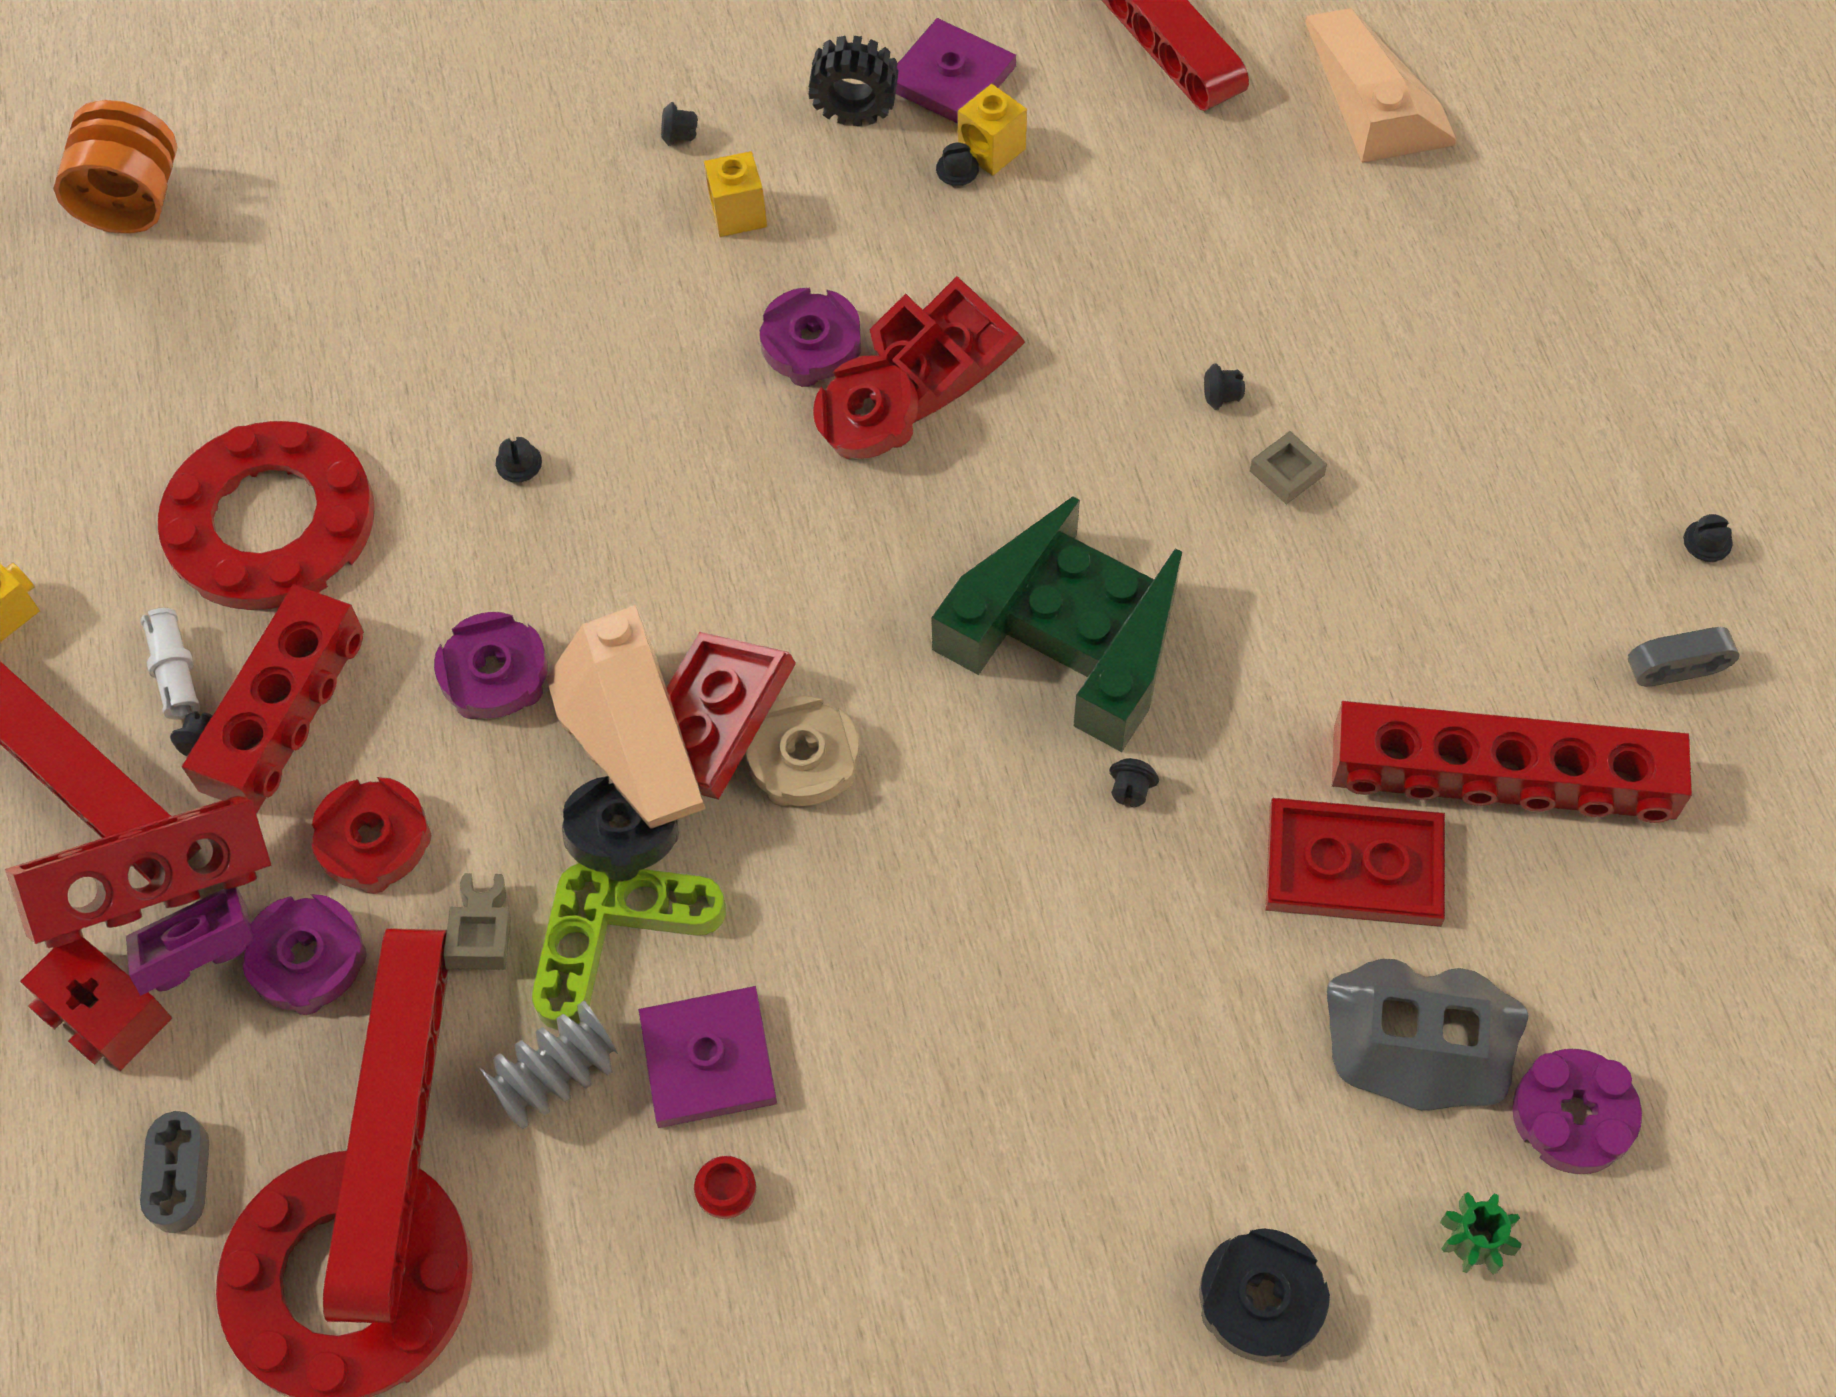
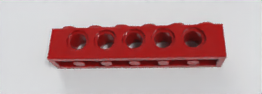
M1342 701L1334 725L1332 787L1347 788L1350 792L1361 795H1370L1382 791L1402 793L1414 800H1431L1436 797L1462 799L1465 803L1474 806H1486L1493 803L1521 805L1526 810L1535 812L1557 808L1577 810L1582 815L1588 817H1604L1610 814L1637 816L1638 819L1644 822L1660 823L1676 820L1692 796L1689 733ZM1382 750H1395L1401 753L1405 759H1393ZM1440 755L1453 756L1462 764H1450L1444 761ZM1499 760L1509 761L1515 764L1519 770H1509L1503 767ZM1557 766H1565L1571 769L1577 776L1566 775ZM1615 771L1628 774L1634 782L1623 780Z

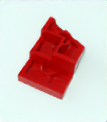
M958 276L924 309L905 293L869 329L874 350L880 357L888 359L892 365L901 368L916 388L918 412L914 423L940 410L965 394L1002 365L1025 343L1020 334Z

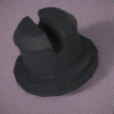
M674 102L669 103L662 113L661 138L668 146L674 144L675 140L691 142L696 138L698 116L694 111L677 110Z
M956 142L947 145L943 149V156L939 158L936 164V173L944 183L952 186H963L976 179L979 173V163L970 153L971 149L968 145Z
M1217 363L1212 364L1206 371L1204 376L1205 399L1214 410H1219L1223 402H1239L1244 397L1245 381H1243V373L1238 369L1221 370Z
M516 437V441H511L508 438L500 444L495 466L498 474L504 480L524 482L538 474L542 467V457L539 450L530 445L526 438Z
M1709 514L1689 525L1683 536L1684 545L1688 552L1695 558L1705 562H1716L1728 556L1731 552L1733 541L1731 536L1732 529L1727 527L1729 524L1727 519L1720 515Z
M198 711L189 713L185 716L182 728L171 733V742L181 754L188 757L213 715L204 712L200 716Z
M1126 758L1112 764L1109 769L1110 775L1115 779L1111 792L1117 803L1124 805L1126 798H1131L1130 807H1138L1144 804L1148 789L1157 786L1159 783V776L1148 763L1138 759Z

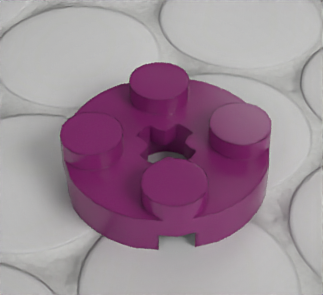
M810 288L793 289L775 298L767 306L763 314L764 322L760 328L762 354L775 371L783 376L790 377L791 381L797 386L810 387L816 384L818 380L833 377L835 375L832 372L841 364L857 358L861 354L860 318L858 312L847 298L837 292L827 290L826 296L823 294H811ZM804 329H808L812 333L819 330L822 331L816 339H802L801 331Z
M485 612L470 616L460 621L451 629L453 636L447 640L444 647L440 644L436 651L434 659L436 679L445 698L456 707L458 713L464 718L490 719L504 717L524 707L536 704L543 694L542 685L548 673V659L543 642L538 632L528 624L527 627L523 623L515 621L513 615L503 612ZM490 656H496L499 663H505L499 671L492 674L477 671V669L486 666L485 658Z
M311 894L314 899L302 898L299 900H294L290 896L279 899L262 910L251 923L254 941L246 944L245 964L242 962L244 975L263 1000L277 1008L293 1010L299 1015L316 1013L322 1006L340 997L352 985L360 968L366 961V948L362 942L360 929L352 915L342 904L324 895ZM313 941L317 942L313 950L315 954L307 962L302 961L299 964L292 963L295 959L291 951L294 945L299 942L303 946H308Z
M1562 1049L1539 1056L1524 1075L1514 1093L1513 1118L1524 1142L1528 1139L1532 1147L1542 1154L1539 1157L1550 1167L1563 1172L1592 1174L1609 1167L1613 1162L1623 1157L1640 1132L1642 1108L1638 1093L1632 1085L1631 1073L1622 1063L1608 1060L1602 1055L1588 1050ZM1572 1097L1583 1100L1584 1105L1590 1107L1592 1115H1587L1583 1125L1575 1124L1572 1113L1562 1111L1561 1103H1569Z

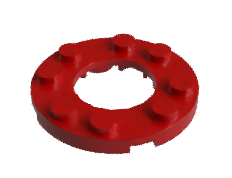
M268 421L246 426H236L205 443L192 453L176 470L163 493L159 506V540L163 552L180 579L182 578L188 585L197 590L201 597L213 603L235 609L266 610L279 608L293 584L319 593L328 587L326 581L346 563H349L351 566L364 549L371 533L375 512L374 497L371 485L358 457L343 441L331 433L308 424L289 421ZM274 470L285 471L288 475L295 474L305 479L306 483L315 492L317 505L312 522L301 536L282 548L263 553L245 552L224 543L216 533L214 516L216 511H218L219 500L223 496L234 492L243 478L248 475L257 477L259 472Z
M347 1151L332 1152L301 1162L273 1179L248 1203L231 1229L222 1251L216 1279V1301L221 1327L228 1344L239 1361L258 1380L286 1397H373L388 1391L403 1381L409 1383L431 1365L445 1349L460 1324L468 1303L473 1274L472 1250L456 1206L444 1189L424 1170L419 1168L405 1271L395 1321L393 1323H372L363 1330L340 1336L314 1333L296 1321L285 1301L283 1277L289 1255L298 1242L302 1240L303 1235L317 1225L328 1223L335 1218Z

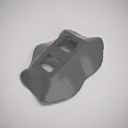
M1378 959L1368 962L1351 972L1341 974L1329 982L1327 1002L1330 1017L1332 1058L1336 1071L1346 1083L1421 1111L1458 1106L1493 1105L1506 1097L1512 1083L1513 1065L1518 1043L1524 1033L1529 1016L1527 1009L1521 1002L1501 991L1486 977L1475 971L1463 968L1448 969L1438 975L1425 977L1416 973L1406 963L1397 959ZM1385 1001L1408 1002L1417 1007L1416 1036L1408 1038L1388 1035L1382 1030V1007ZM1446 1009L1472 1011L1478 1015L1479 1035L1477 1045L1452 1044L1444 1039L1443 1022Z

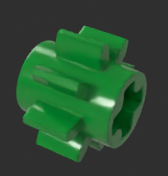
M1469 1192L1464 1193L1459 1200V1209L1462 1215L1455 1211H1446L1441 1218L1440 1223L1445 1228L1452 1230L1451 1237L1444 1243L1441 1249L1443 1252L1448 1253L1454 1251L1463 1260L1462 1269L1465 1273H1468L1474 1265L1486 1264L1487 1269L1494 1275L1503 1267V1258L1500 1252L1515 1256L1522 1246L1521 1242L1510 1236L1511 1229L1520 1219L1519 1214L1507 1215L1498 1205L1499 1195L1495 1193L1488 1201L1475 1202L1474 1197ZM1474 1225L1478 1232L1488 1230L1492 1238L1488 1242L1484 1235L1473 1237L1469 1231L1471 1226Z

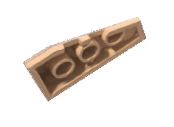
M1352 8L1306 16V26L1362 163L1455 146L1456 137L1441 103Z
M636 605L582 624L546 678L560 724L584 747L590 759L603 769L613 781L616 789L651 829L706 809L653 646Z

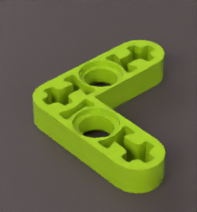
M580 863L570 866L562 873L557 884L532 991V1002L540 1020L546 1026L558 1030L556 1018L562 1014H565L575 1023H580L577 1005L585 1001L590 1006L607 925L695 936L707 935L716 931L722 925L726 916V904L720 886L712 879L703 876L647 869L639 870L637 876L631 880L614 881L605 872L589 869ZM585 882H593L598 893H589L586 898L584 907L586 919L578 916L580 906L573 890L580 891L584 888ZM636 888H653L658 893L656 904L646 911L630 909L626 905L628 895ZM669 891H674L677 903H672V914H667L669 910ZM698 896H706L710 907L703 908L700 916H692L688 905L695 904ZM579 932L589 938L587 950L576 958H566L557 952L558 944L565 935ZM560 971L569 975L567 989L574 1002H564L561 1011H554L550 1001L547 999L557 998L560 994L563 982Z

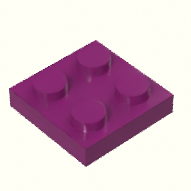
M238 888L222 889L126 935L129 976L140 996L155 988L159 992L170 990L183 983L190 976V971L211 961L214 964L227 962L240 955L246 949L247 943L254 941L246 903Z

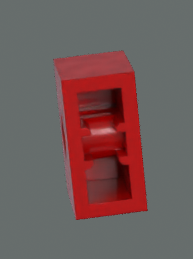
M84 937L72 943L54 947L20 980L36 997L28 1007L54 1030L62 1022L70 1027L75 1034L68 1042L94 1065L104 1057L121 1071L172 1019L171 1015L149 992L140 996L130 976ZM95 1000L96 1003L89 1008L88 1006Z

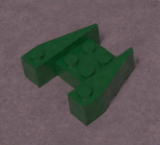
M1072 496L959 578L931 617L932 650L979 675L1004 638L1009 635L1088 677L1076 694L1073 726L1122 752L1150 709L1177 589L1182 551L1175 548L1155 579L1075 539L1078 530L1080 499Z

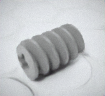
M585 1001L577 1005L580 1024L575 1023L565 1014H562L556 1018L559 1037H555L545 1028L541 1027L535 1031L539 1048L537 1051L521 1040L514 1044L518 1063L514 1064L502 1054H498L493 1058L497 1075L494 1078L480 1068L511 1120L522 1129L529 1126L526 1111L528 1105H531L543 1115L550 1112L547 1093L550 1091L564 1102L571 1099L568 1085L569 1079L573 1078L586 1089L590 1087L592 1083L588 1067L594 1065L606 1075L613 1072L609 1054L613 1051L617 1053L616 1048Z

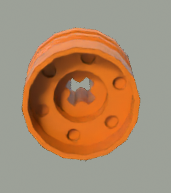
M99 100L86 103L74 113L65 151L63 152L53 187L58 203L71 216L88 226L106 232L137 233L148 230L158 223L168 188L167 183L178 148L174 133L162 119L142 107L124 101Z

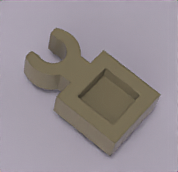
M465 873L462 876L460 891L464 907H450L444 949L446 969L506 970L511 919L509 908L502 907L506 900L505 882L502 874H495L493 887L483 893L474 891L472 873Z

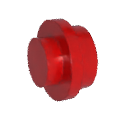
M720 1156L711 1159L701 1167L694 1182V1193L699 1206L708 1215L719 1219H730L741 1215L751 1206L756 1195L757 1186L753 1171L747 1163L733 1156Z

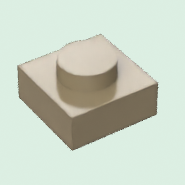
M1289 431L1252 459L1250 472L1287 505L1325 476L1327 463Z

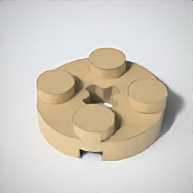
M804 695L788 697L773 703L748 747L746 755L753 780L759 788L767 793L769 800L775 805L811 806L832 799L839 793L847 791L853 785L855 780L854 773L860 757L858 734L851 718L839 707L838 712L833 707L823 705V699ZM799 741H806V745L809 748L818 747V751L812 754L808 760H799L788 755L795 752V743Z

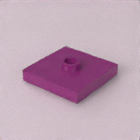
M936 18L898 62L897 69H899L896 94L958 124V110L991 83L999 88L1015 69L1016 54Z
M756 986L638 1009L655 1120L658 1128L778 1104Z

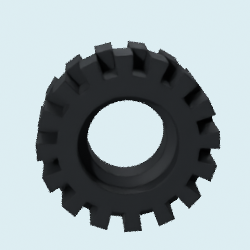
M846 36L837 37L836 45L831 40L824 42L823 49L818 48L812 62L808 86L809 99H813V107L816 110L824 108V117L830 119L833 115H837V123L845 125L846 119H853V126H862L863 119H866L869 125L877 123V117L879 116L884 119L888 116L889 109H893L899 72V69H897L898 63L895 58H890L891 52L886 47L877 51V41L870 39L868 45L861 44L862 36H854L853 43H848ZM842 79H856L864 82V84H853Z

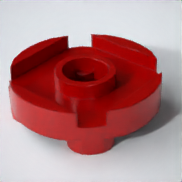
M875 355L851 359L841 364L832 372L836 378L829 383L826 390L822 386L819 389L813 407L814 422L817 430L841 457L846 459L872 458L886 453L893 447H902L910 441L913 435L912 424L918 412L917 391L907 374L898 366L892 365L888 359ZM871 398L875 404L873 410L864 416L855 414V410L863 408L864 400Z
M377 777L379 782L370 781L360 784L358 779L346 782L330 792L322 800L314 813L312 827L314 828L312 838L313 853L323 870L333 880L344 886L360 888L362 891L371 894L382 892L390 884L397 882L410 873L419 863L430 844L432 835L420 801L407 786L391 778ZM379 823L384 825L380 830L381 836L377 840L360 843L362 840L358 832L360 827L365 824L371 828Z

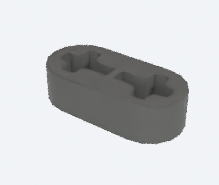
M1712 627L1649 640L1634 648L1628 654L1627 659L1636 682L1640 686L1650 687L1716 674L1735 664L1740 654L1727 628Z
M181 1111L165 1113L153 1122L148 1129L144 1149L140 1193L141 1211L157 1228L169 1233L182 1232L196 1224L203 1213L206 1197L209 1136L204 1127L193 1116ZM178 1130H182L190 1138V1142L180 1144L177 1164H175V1156L165 1146V1143L175 1140ZM176 1179V1189L186 1200L185 1202L175 1204L173 1214L169 1215L159 1205L161 1201L171 1199L173 1180Z

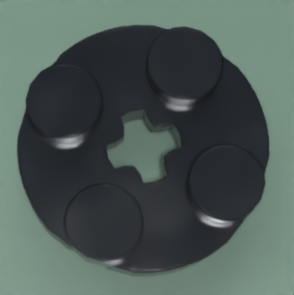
M609 776L596 778L583 784L569 796L564 805L562 833L565 848L577 862L589 869L605 872L614 881H627L636 877L639 870L650 867L664 858L678 841V819L651 829L616 789L614 783L609 784ZM631 820L630 825L622 828L610 827L609 823L610 821L623 823Z
M1274 1229L1250 1230L1249 1234L1238 1235L1232 1240L1229 1238L1213 1251L1201 1277L1199 1298L1203 1324L1225 1348L1240 1357L1258 1362L1288 1361L1296 1353L1310 1345L1322 1328L1328 1313L1330 1294L1327 1281L1324 1283L1323 1274L1316 1265L1318 1260L1300 1240ZM1263 1279L1271 1281L1275 1284L1273 1295L1281 1299V1305L1279 1307L1268 1305L1265 1311L1255 1308L1253 1306L1254 1299L1246 1294V1287L1248 1285L1259 1287Z

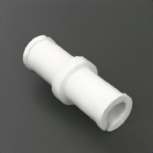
M170 608L153 609L148 611L149 616L143 615L140 620L151 655L146 662L150 676L157 679L164 716L173 720L184 719L187 714L200 710V703L196 697L190 670L194 665L192 655L183 646L176 611Z

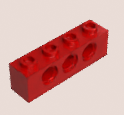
M293 584L181 766L198 792L219 800H225L238 795L252 799L257 814L266 797H271L277 791L282 779V770L294 750H299L304 745L309 734L312 719L321 704H326L331 699L336 688L338 675L347 660L354 658L362 645L364 630L351 604ZM314 651L312 654L300 658L306 652ZM288 695L284 700L273 703L277 698ZM260 741L254 748L244 750L252 742Z
M238 795L6 868L5 872L26 937L35 944L45 941L47 948H54L79 940L83 937L81 929L104 921L107 928L134 922L143 917L141 909L164 902L165 908H174L194 902L201 897L200 889L218 883L222 884L223 889L248 884L257 879L255 871L272 865L253 801ZM200 839H208L213 849L210 861L202 868L192 869L187 861V853L190 846ZM141 858H151L156 869L154 878L144 887L133 888L128 880L130 867ZM93 877L97 885V893L93 901L83 907H72L68 901L70 886L80 878Z

